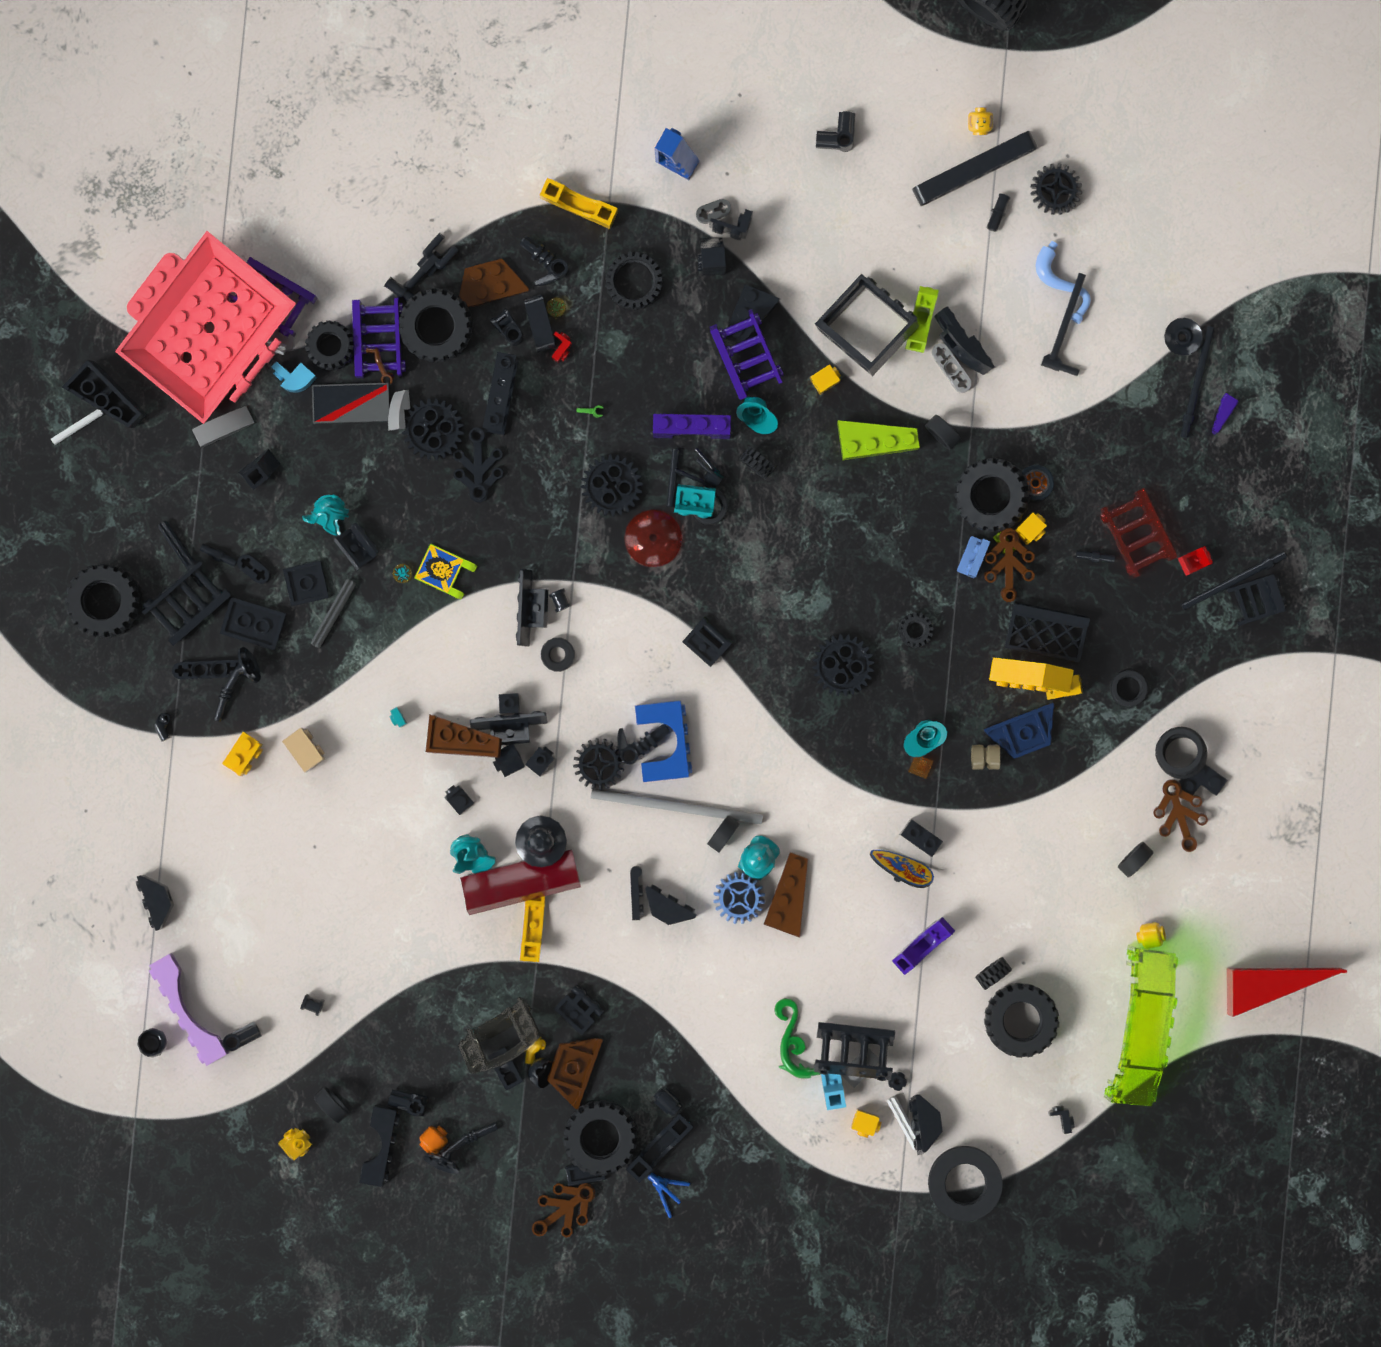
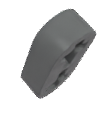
M725 199L705 204L697 209L696 219L702 224H708L710 218L719 220L729 215L731 205ZM721 203L723 204V206L727 205L728 207L725 209V213H722L721 210L717 212L714 211L715 209L719 208V204ZM702 210H705L706 213L712 211L708 215V219L704 220L703 217H699Z

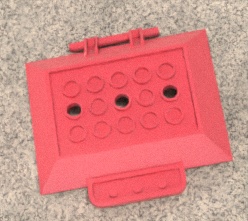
M206 231L185 260L176 253H167L152 270L127 304L128 313L138 322L115 352L204 424L234 384H236L237 389L229 399L236 403L240 396L250 388L251 382L263 366L270 362L275 355L274 352L282 342L275 338L270 346L266 343L296 303L216 237ZM231 292H235L238 296L235 303L229 301L228 296ZM208 322H212L215 326L212 333L206 330ZM185 352H189L192 355V360L189 363L183 360ZM257 354H259L260 359L250 370L247 376H245L243 374L244 371L251 364V362L254 360Z

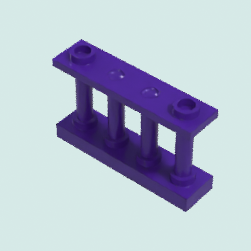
M249 257L246 263L258 273L265 275L266 279L273 285L276 282L282 285V292L286 296L291 295L293 292L299 295V301L284 325L280 324L278 327L280 328L278 332L284 336L289 337V335L295 337L296 333L291 330L293 324L305 304L308 305L309 302L314 304L317 296ZM229 294L228 296L232 303H235L238 299L237 294L235 296Z
M394 298V305L365 306L361 305L360 300H352L356 378H364V373L368 371H380L377 363L364 362V354H367L366 348L375 349L378 347L380 352L396 351L397 362L383 363L386 370H397L399 377H402V372L406 371L405 360H402L401 334L399 333V317L402 313L403 303H400L398 298ZM395 313V324L365 325L362 324V316H365V314ZM395 332L396 343L366 344L363 343V335H366V333Z
M752 309L749 310L751 318L728 328L719 329L717 324L710 326L712 337L740 400L747 397L746 391L749 390L748 388L774 377L777 378L780 384L782 383L781 376H784L781 366H776L760 329L761 319L758 313L754 314ZM754 325L757 336L731 347L730 345L726 346L724 342L726 336ZM762 343L765 353L739 364L737 362L733 363L731 357L734 356V353ZM769 360L773 370L747 381H741L738 374L742 370Z

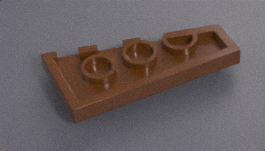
M429 714L425 752L500 758L501 738Z
M789 853L764 921L766 926L799 938L807 874V858Z

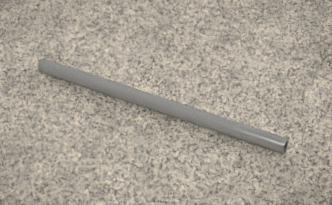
M592 789L591 799L722 819L729 815L736 821L762 824L763 815L596 789Z

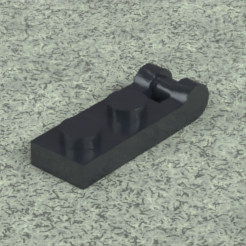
M634 866L630 870L632 920H640V916H644V907L639 901V897H643V885H639L638 878L642 874V869L639 866Z

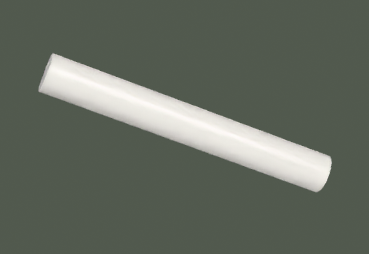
M98 409L51 438L54 445L58 444L102 416L103 412Z

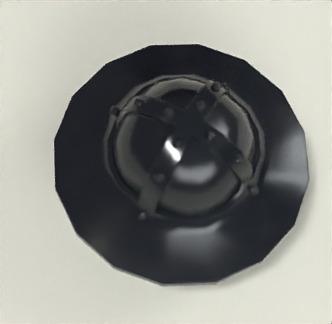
M536 816L526 820L518 829L515 839L517 853L522 860L536 867L550 866L560 860L567 844L565 830L560 823L546 816Z

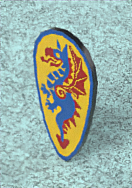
M871 850L870 857L873 861L894 876L896 882L902 881L915 888H926L933 883V872L922 862L890 851Z

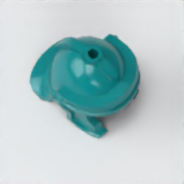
M335 494L324 495L315 502V508L311 511V514L303 515L302 518L303 521L310 524L318 523L328 533L338 536L341 533L337 521L338 519L345 520V517L349 518V509L344 507L345 503L339 496Z
M465 834L459 836L451 844L450 854L457 861L453 869L454 873L461 874L472 870L476 874L488 871L495 864L496 858L488 855V851L484 848L479 838Z
M755 836L751 840L750 845L744 848L738 867L746 875L761 881L775 868V859L780 854V849L769 838Z

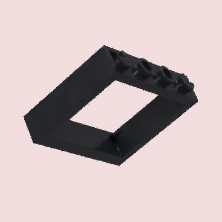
M861 274L819 318L815 326L818 331L873 377L916 331L919 324L917 322L918 317L909 310L907 312L904 310V305L899 300H892L887 290L883 287L879 289L876 286L877 283L869 276L866 278ZM865 288L908 323L872 362L829 327Z

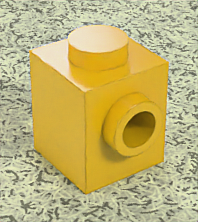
M857 1109L851 1129L858 1131V1135L868 1138L869 1135L874 1136L875 1132H879L882 1122L879 1121V1116Z

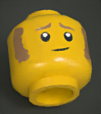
M976 107L975 111L968 114L969 131L973 132V135H988V132L993 130V113L986 111V107Z

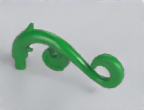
M784 998L779 1000L774 1008L775 1015L779 1019L788 1020V1017L784 1016L782 1012L784 1007L789 1006L793 1010L792 1018L781 1040L780 1056L783 1065H780L779 1068L801 1079H809L811 1076L820 1075V1073L814 1072V1068H805L801 1063L797 1066L792 1062L789 1055V1046L791 1044L795 1045V1048L791 1050L793 1054L800 1055L805 1051V1043L802 1038L798 1036L791 1037L798 1018V1006L791 999Z

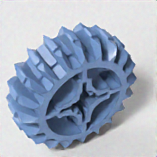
M734 872V879H731L730 874H728V882L724 879L720 880L724 884L723 887L716 885V888L721 890L720 893L714 892L715 896H719V899L713 900L714 903L720 902V906H717L716 910L723 909V912L720 914L721 917L728 914L726 921L734 917V924L737 923V918H741V924H744L745 917L751 922L752 919L749 915L753 914L754 917H758L755 910H763L758 906L759 903L765 904L764 900H759V897L765 896V893L758 892L763 889V886L761 885L756 888L755 885L759 882L758 879L752 883L750 881L752 877L748 876V879H745L744 872H742L741 878H738V873ZM744 882L748 886L742 891H737L731 884ZM727 889L732 895V901L725 907L723 894ZM752 889L755 892L753 907L746 901V896ZM732 890L739 895L747 891L744 894L745 897H743V899H745L744 902L747 905H744L740 901L734 903L735 894L732 892ZM737 905H742L748 912L735 914L731 910Z

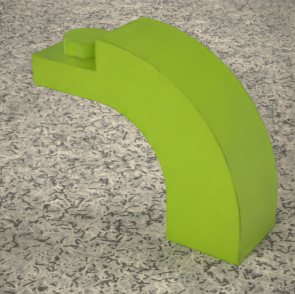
M920 286L913 314L918 317L919 327L907 339L905 349L924 353L939 290Z

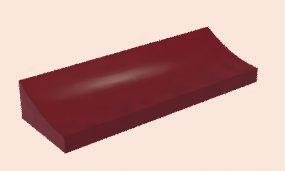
M572 849L565 851L560 860L550 866L536 867L523 861L460 877L466 910L469 915L581 887Z

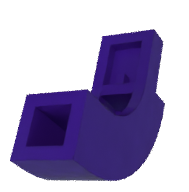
M941 917L911 941L892 962L904 975L907 974L934 948L950 937L955 930Z

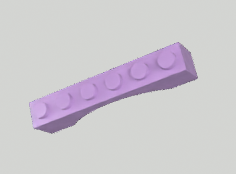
M170 953L149 965L151 968L149 972L154 980L157 979L161 985L159 987L161 994L164 997L167 996L170 1001L168 1004L169 1008L173 1013H177L180 1027L182 1030L186 1029L189 1034L187 1037L192 1047L195 1046L199 1052L197 1056L202 1064L205 1063L207 1066L228 1054L229 1051L223 1047L221 1037L202 1028L187 1011L180 990L182 969L174 955Z

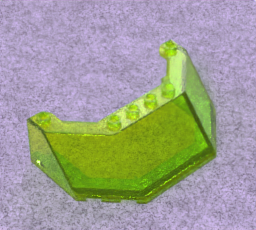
M1128 945L1126 955H1128V959L1131 961H1127L1126 965L1131 966V977H1135V982L1131 983L1130 1000L1121 1056L1118 1063L1120 1073L1115 1074L1114 1080L1108 1079L1107 1083L1111 1086L1105 1088L1104 1098L1111 1103L1152 1106L1153 1102H1156L1157 1089L1163 1068L1167 1067L1168 1064L1166 1049L1170 1048L1171 1045L1169 1031L1170 1028L1173 1029L1174 1017H1172V1012L1177 1007L1175 982L1178 957L1173 952Z

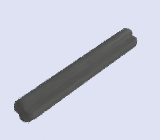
M350 579L345 581L311 641L313 646L320 648L356 586L354 581Z

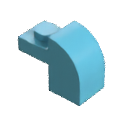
M277 361L272 366L275 370L273 374L280 381L285 379L280 386L289 392L304 391L317 378L302 363L291 374Z
M821 1074L827 1110L845 1108L846 1102L841 1075Z

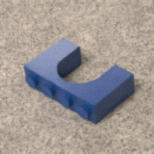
M681 701L635 706L637 725L666 724L673 729L677 737V747L671 757L663 761L641 763L643 782L689 777V773H692L691 762H687L690 746L689 743H685L684 736L688 735L687 723L683 724L682 716H686L685 704L681 705Z

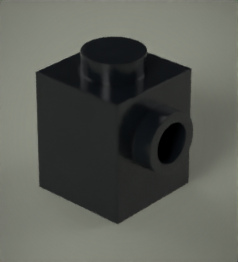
M514 743L502 748L500 758H495V761H493L497 772L501 771L504 777L525 767Z
M546 746L543 749L538 747L525 765L541 777L555 758L552 757L554 753Z

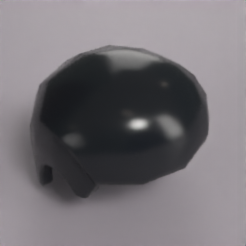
M150 1028L140 1034L137 1046L143 1055L154 1058L160 1056L166 1050L167 1039L163 1031Z
M547 1057L536 1059L528 1070L529 1079L539 1089L545 1088L550 1084L547 1078L553 1062Z

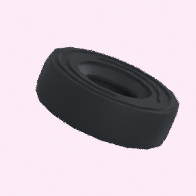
M552 638L543 645L541 660L549 670L561 672L573 664L575 650L566 639ZM560 647L565 651V658L561 662H555L551 659L550 653L553 648Z

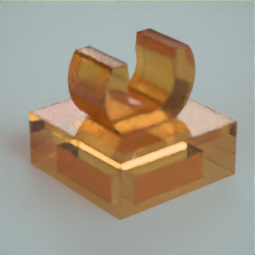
M922 756L914 757L908 772L926 779L933 761Z

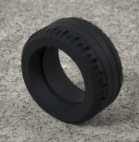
M1171 728L1161 735L1156 744V760L1161 769L1173 778L1187 779L1193 777L1206 764L1208 753L1206 744L1202 737L1191 728ZM1178 738L1191 739L1196 744L1198 750L1193 763L1184 768L1171 766L1165 757L1168 745Z

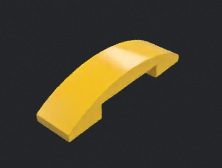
M545 896L525 901L520 961L539 962Z

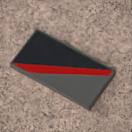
M389 383L312 385L313 424L388 422L390 408Z

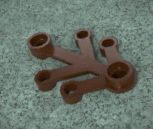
M1012 528L1002 530L999 535V543L991 551L986 552L984 560L992 564L996 561V555L1005 548V555L991 570L985 572L984 578L989 583L994 582L996 575L1005 567V587L1001 590V597L1006 602H1013L1017 597V592L1013 588V566L1022 574L1024 580L1032 581L1035 577L1032 570L1027 569L1013 556L1014 547L1022 554L1025 562H1032L1035 557L1032 551L1027 550L1018 542V533ZM1007 535H1012L1011 541H1006ZM1031 553V558L1025 559V555ZM992 554L993 559L988 561L987 556ZM1027 572H1031L1030 578H1025ZM992 573L994 575L993 579L988 580L987 575ZM1008 592L1013 593L1011 598L1006 597Z
M1167 780L1162 787L1164 796L1159 806L1154 808L1153 814L1158 819L1163 818L1165 808L1170 800H1172L1173 808L1165 823L1159 827V833L1163 837L1169 836L1171 827L1177 818L1183 835L1181 841L1182 848L1186 852H1192L1197 848V841L1190 835L1185 816L1195 820L1201 826L1207 824L1208 818L1204 813L1199 814L1181 805L1179 797L1189 801L1193 807H1200L1202 799L1198 795L1193 796L1183 791L1181 784L1177 780ZM1169 786H1175V791L1170 792L1168 790ZM1198 798L1200 800L1199 804H1193V799ZM1161 809L1163 811L1162 815L1160 816L1155 814L1156 810ZM1200 816L1205 817V821L1202 823L1198 821ZM1164 827L1168 828L1166 834L1161 832V829ZM1191 840L1193 843L1191 846H1186L1185 842Z
M556 1183L553 1187V1192L556 1195L563 1193L576 1195L570 1200L549 1198L545 1194L540 1195L538 1198L540 1206L545 1207L548 1205L560 1208L543 1221H535L532 1226L533 1234L536 1236L545 1235L547 1227L565 1214L561 1234L563 1237H570L573 1233L571 1226L574 1206L580 1202V1214L577 1216L576 1221L580 1226L586 1225L588 1222V1202L592 1201L595 1197V1188L589 1183H583L578 1188ZM560 1185L563 1188V1190L561 1192H557L555 1190V1187ZM584 1189L589 1190L590 1194L588 1196L582 1194ZM542 1197H545L547 1199L546 1204H542L540 1202V1199ZM584 1216L586 1218V1221L584 1223H580L578 1220L579 1217ZM538 1224L543 1225L544 1229L542 1231L536 1229ZM569 1228L571 1233L566 1235L563 1230Z

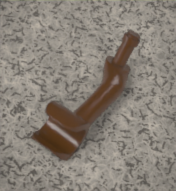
M366 348L367 353H375V360L382 374V383L385 382V376H388L391 384L394 381V375L386 371L379 348Z

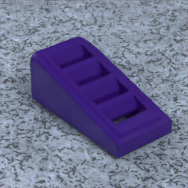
M1227 393L1221 399L1211 432L1214 435L1220 431L1238 403V400Z

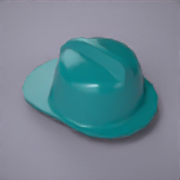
M747 396L743 404L737 408V417L755 432L770 434L777 429V418L767 408L766 402L763 399Z
M921 721L906 736L904 740L905 752L912 757L926 755L944 743L947 738L946 727L937 721Z

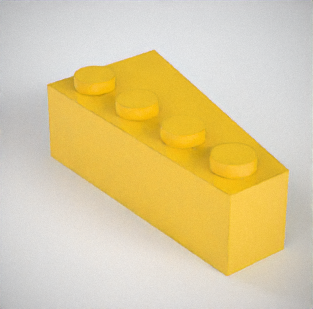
M993 658L989 680L997 682L996 685L1001 687H1008V684H1010L1009 687L1021 689V686H1023L1022 689L1032 691L1036 688V691L1041 692L1054 690L1070 693L1074 670L1044 663Z

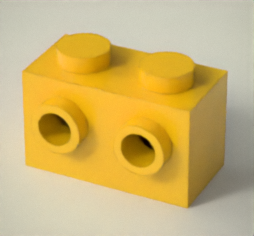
M1032 513L1015 531L1018 533L1019 538L1028 545L1033 539L1037 541L1046 533L1043 530L1047 526L1044 524L1046 520L1039 513L1036 515Z

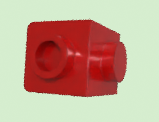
M563 332L560 334L554 333V337L562 342L552 355V359L557 363L561 360H566L570 354L568 350L572 346V343L569 341L571 338Z
M1205 546L1178 558L1186 576L1213 563L1211 555Z

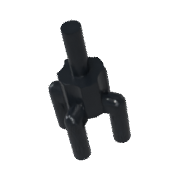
M440 232L423 250L422 254L424 256L417 263L420 269L406 283L409 289H412L426 273L432 276L437 269H443L458 253L459 249L454 245L444 257L435 250L445 238Z

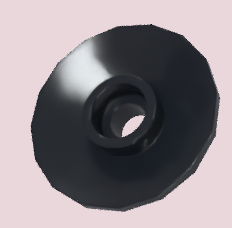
M1177 318L1170 322L1165 330V344L1174 354L1180 356L1190 355L1201 345L1202 330L1192 319ZM1180 334L1185 335V341L1179 339Z

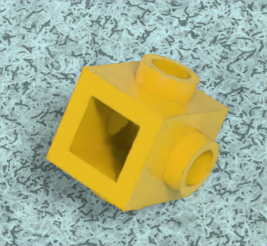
M296 1128L288 1130L284 1134V1138L278 1143L288 1157L293 1160L299 1156H304L312 1145L309 1142L310 1136L304 1130L300 1131Z

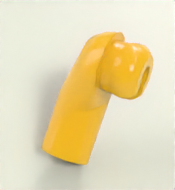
M537 1038L527 1045L526 1064H532L535 1061V1053L540 1049H545V1040Z

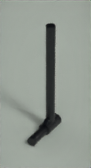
M1082 273L1078 274L1051 355L1044 356L1041 362V366L1058 372L1060 370L1074 376H1078L1080 369L1063 364L1058 355L1086 277Z

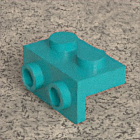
M678 484L674 512L683 516L693 514L700 518L712 517L716 489Z

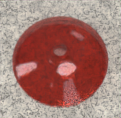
M647 510L641 512L630 521L626 528V549L629 555L643 566L660 567L666 565L676 557L681 548L682 534L680 527L672 516L663 511ZM655 534L657 539L651 541L649 539L650 535Z

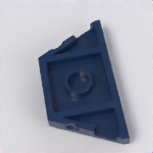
M1050 703L983 730L1014 759L1051 744L1054 704Z

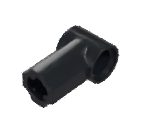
M255 1021L226 1035L223 1039V1047L228 1051H234L261 1037L262 1035ZM229 1037H234L237 1040V1045L234 1048L229 1047L227 1044Z

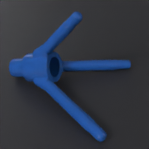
M652 1172L648 1179L656 1187L668 1217L672 1218L663 1190L680 1204L681 1201L667 1188V1185L690 1186V1183L670 1180L660 1176L657 1177Z

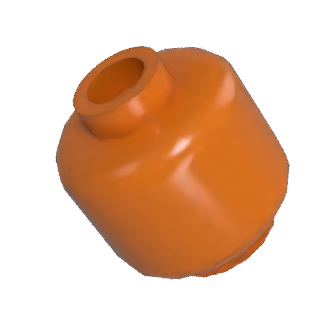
M431 1125L420 1136L421 1143L419 1145L428 1154H437L448 1143L446 1137L448 1133L441 1126L435 1127Z

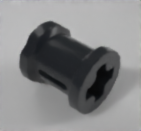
M564 588L549 594V597L553 599L556 613L571 607V603H568L564 594Z
M306 994L300 1009H306L319 1016L325 1000H317Z

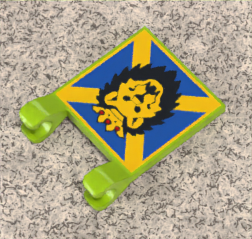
M430 544L414 578L461 600L464 593L452 588L462 567L475 572L477 566L472 562Z

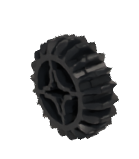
M1059 163L1057 169H1055L1054 164H1050V170L1044 166V173L1038 170L1037 175L1039 177H1033L1032 180L1037 184H1031L1030 188L1036 190L1030 194L1031 196H1037L1033 199V203L1040 202L1037 207L1038 209L1042 206L1046 207L1044 213L1051 209V215L1055 214V210L1058 211L1059 215H1062V209L1068 213L1070 211L1069 206L1075 208L1074 202L1080 201V198L1076 195L1082 194V191L1077 189L1082 186V183H1075L1080 177L1076 176L1073 178L1072 176L1075 171L1072 170L1068 173L1069 166H1065L1064 170H1062V164ZM1055 175L1053 183L1041 184L1046 177ZM1062 177L1069 182L1071 188L1062 184ZM1057 183L1058 189L1061 191H1059L1055 196V190L1052 188H1054V186ZM1041 190L1051 196V202L1044 198ZM1071 194L1066 202L1057 204L1059 196Z
M596 738V744L593 745L592 741L589 740L588 744L590 747L587 748L585 744H582L581 746L584 751H576L581 756L580 758L574 757V760L579 761V764H574L573 768L579 767L580 771L575 772V775L582 774L579 781L581 782L586 779L587 781L584 784L586 787L590 782L593 783L591 786L593 790L596 784H599V790L603 789L602 784H605L608 789L610 788L609 781L614 785L617 783L613 779L615 776L621 779L622 776L617 774V772H624L623 768H619V764L625 763L618 759L621 757V754L617 755L615 753L619 748L611 749L614 744L613 742L606 746V739H603L602 744H599V739ZM601 748L608 750L613 755L614 760H604L601 755ZM595 749L594 760L583 763L586 754ZM598 754L601 762L609 763L602 767L600 775L597 767L589 766V764H594V761L596 762ZM615 766L611 776L603 780V770L606 767ZM584 768L595 769L597 780L588 777Z

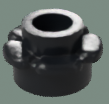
M893 1072L891 1080H888L889 1087L894 1088L895 1091L902 1090L907 1084V1079H905V1075L902 1072Z

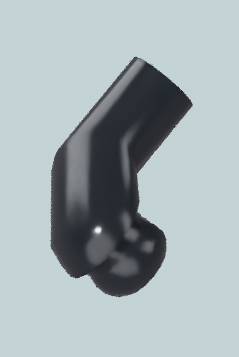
M161 713L154 724L161 742L170 738L166 731L170 721L168 713Z

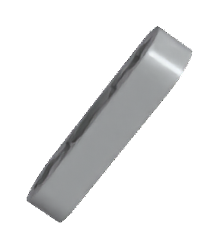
M939 343L935 345L932 349V357L957 392H967L971 387V380L945 344ZM937 348H939L940 350L945 349L944 356L946 357V359L948 358V356L951 357V359L947 360L944 363V365H942L941 363L942 361H944L942 356L936 355V353L938 352ZM949 363H954L957 366V371L953 374L948 373L946 370V365ZM959 372H961L962 375H960L959 377L962 381H967L965 385L966 388H959L958 379L956 378L955 380H953L951 377H955L956 375H958Z

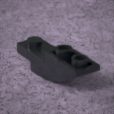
M948 306L934 316L944 331L939 337L959 360L982 375H985L995 367L975 335L968 338L965 330L961 327Z

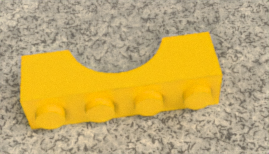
M549 178L546 179L540 193V199L608 229H611L618 213V208L600 200L585 197Z

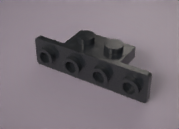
M520 569L518 576V626L516 633L517 646L525 647L530 646V628H547L549 594L548 589H532L533 571L527 569Z
M534 711L531 714L515 713L511 716L476 717L470 720V727L474 730L490 729V735L501 738L502 745H510L512 743H530L529 725L547 724L548 721L546 712Z

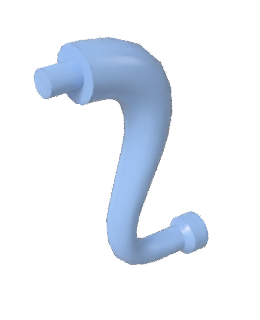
M1051 241L1048 247H1042L1037 256L1035 265L1037 275L1041 281L1052 288L1072 292L1075 284L1058 278L1052 272L1051 263L1056 256L1054 250L1058 244ZM1083 287L1079 294L1083 299V303L1071 317L1078 324L1083 320V315L1089 308L1091 301L1088 291Z

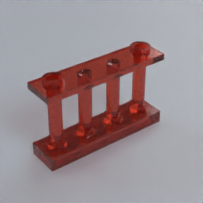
M1144 488L1135 492L1136 497H1134V500L1109 512L1106 507L1100 509L1102 512L1100 514L1101 520L1104 524H1108L1127 563L1125 565L1126 571L1129 576L1133 575L1134 578L1140 576L1137 570L1161 558H1167L1168 561H1171L1178 557ZM1137 506L1142 507L1144 511L1143 517L1118 529L1116 528L1112 518ZM1144 524L1151 525L1153 530L1151 534L1125 546L1121 535ZM1153 541L1159 542L1161 548L1158 552L1133 563L1130 552Z

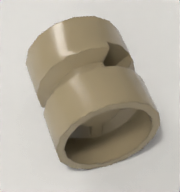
M972 745V770H983L984 767H987L989 770H999L1000 746L988 745L985 748L983 745Z

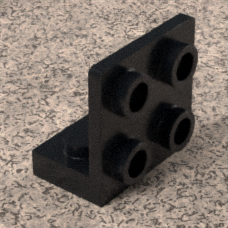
M745 209L744 214L740 213L737 226L710 218L709 227L712 228V232L721 235L723 232L730 234V237L735 240L746 239L753 218V211Z

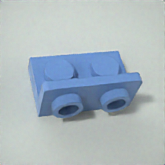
M971 536L957 572L975 578L990 541L980 540Z

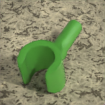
M600 405L589 409L577 408V412L593 414L594 417L600 418L603 415H597L595 410L597 408H604Z

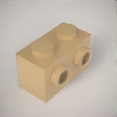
M299 728L282 742L302 770L308 772L325 759L323 757L325 752L319 744L315 745L312 739L314 737L308 729Z

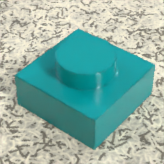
M398 707L390 710L392 715L389 717L394 726L398 725L401 728L407 725Z

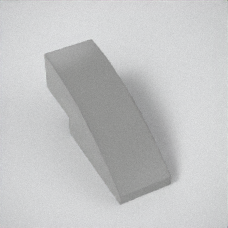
M244 406L192 429L200 447L203 448L255 423L247 406Z

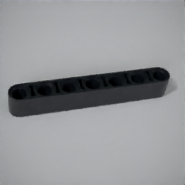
M1026 131L912 188V191L919 205H926L1035 151L1038 147L1030 131Z

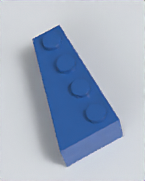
M665 128L655 146V162L689 181L700 160L681 136V132L674 128L670 130Z

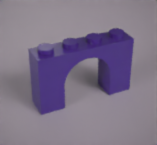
M653 414V438H673L674 435L710 436L711 439H730L731 415Z

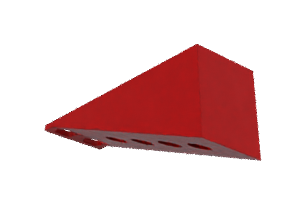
M1227 968V1015L1237 1016L1340 973H1347V970L1342 968Z

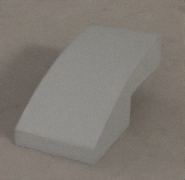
M409 390L394 393L389 408L388 431L405 429L404 410L410 409Z

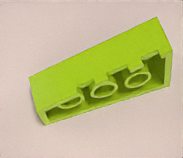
M839 420L837 422L842 460L913 451L920 448L916 428Z

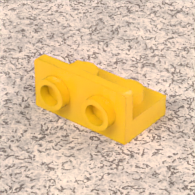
M242 732L222 764L237 773L238 776L247 775L252 768L251 762L253 759H258L261 755L263 744L247 733Z

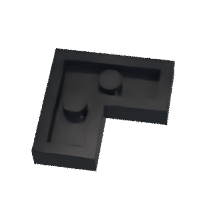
M1205 764L1198 774L1187 779H1180L1178 782L1181 784L1182 790L1191 795H1194L1201 785L1217 796L1228 780Z

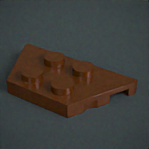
M498 259L465 268L459 296L466 302L467 307L470 308L529 292V289L503 259Z
M601 1038L559 1044L547 1081L575 1109L579 1108L603 1040Z

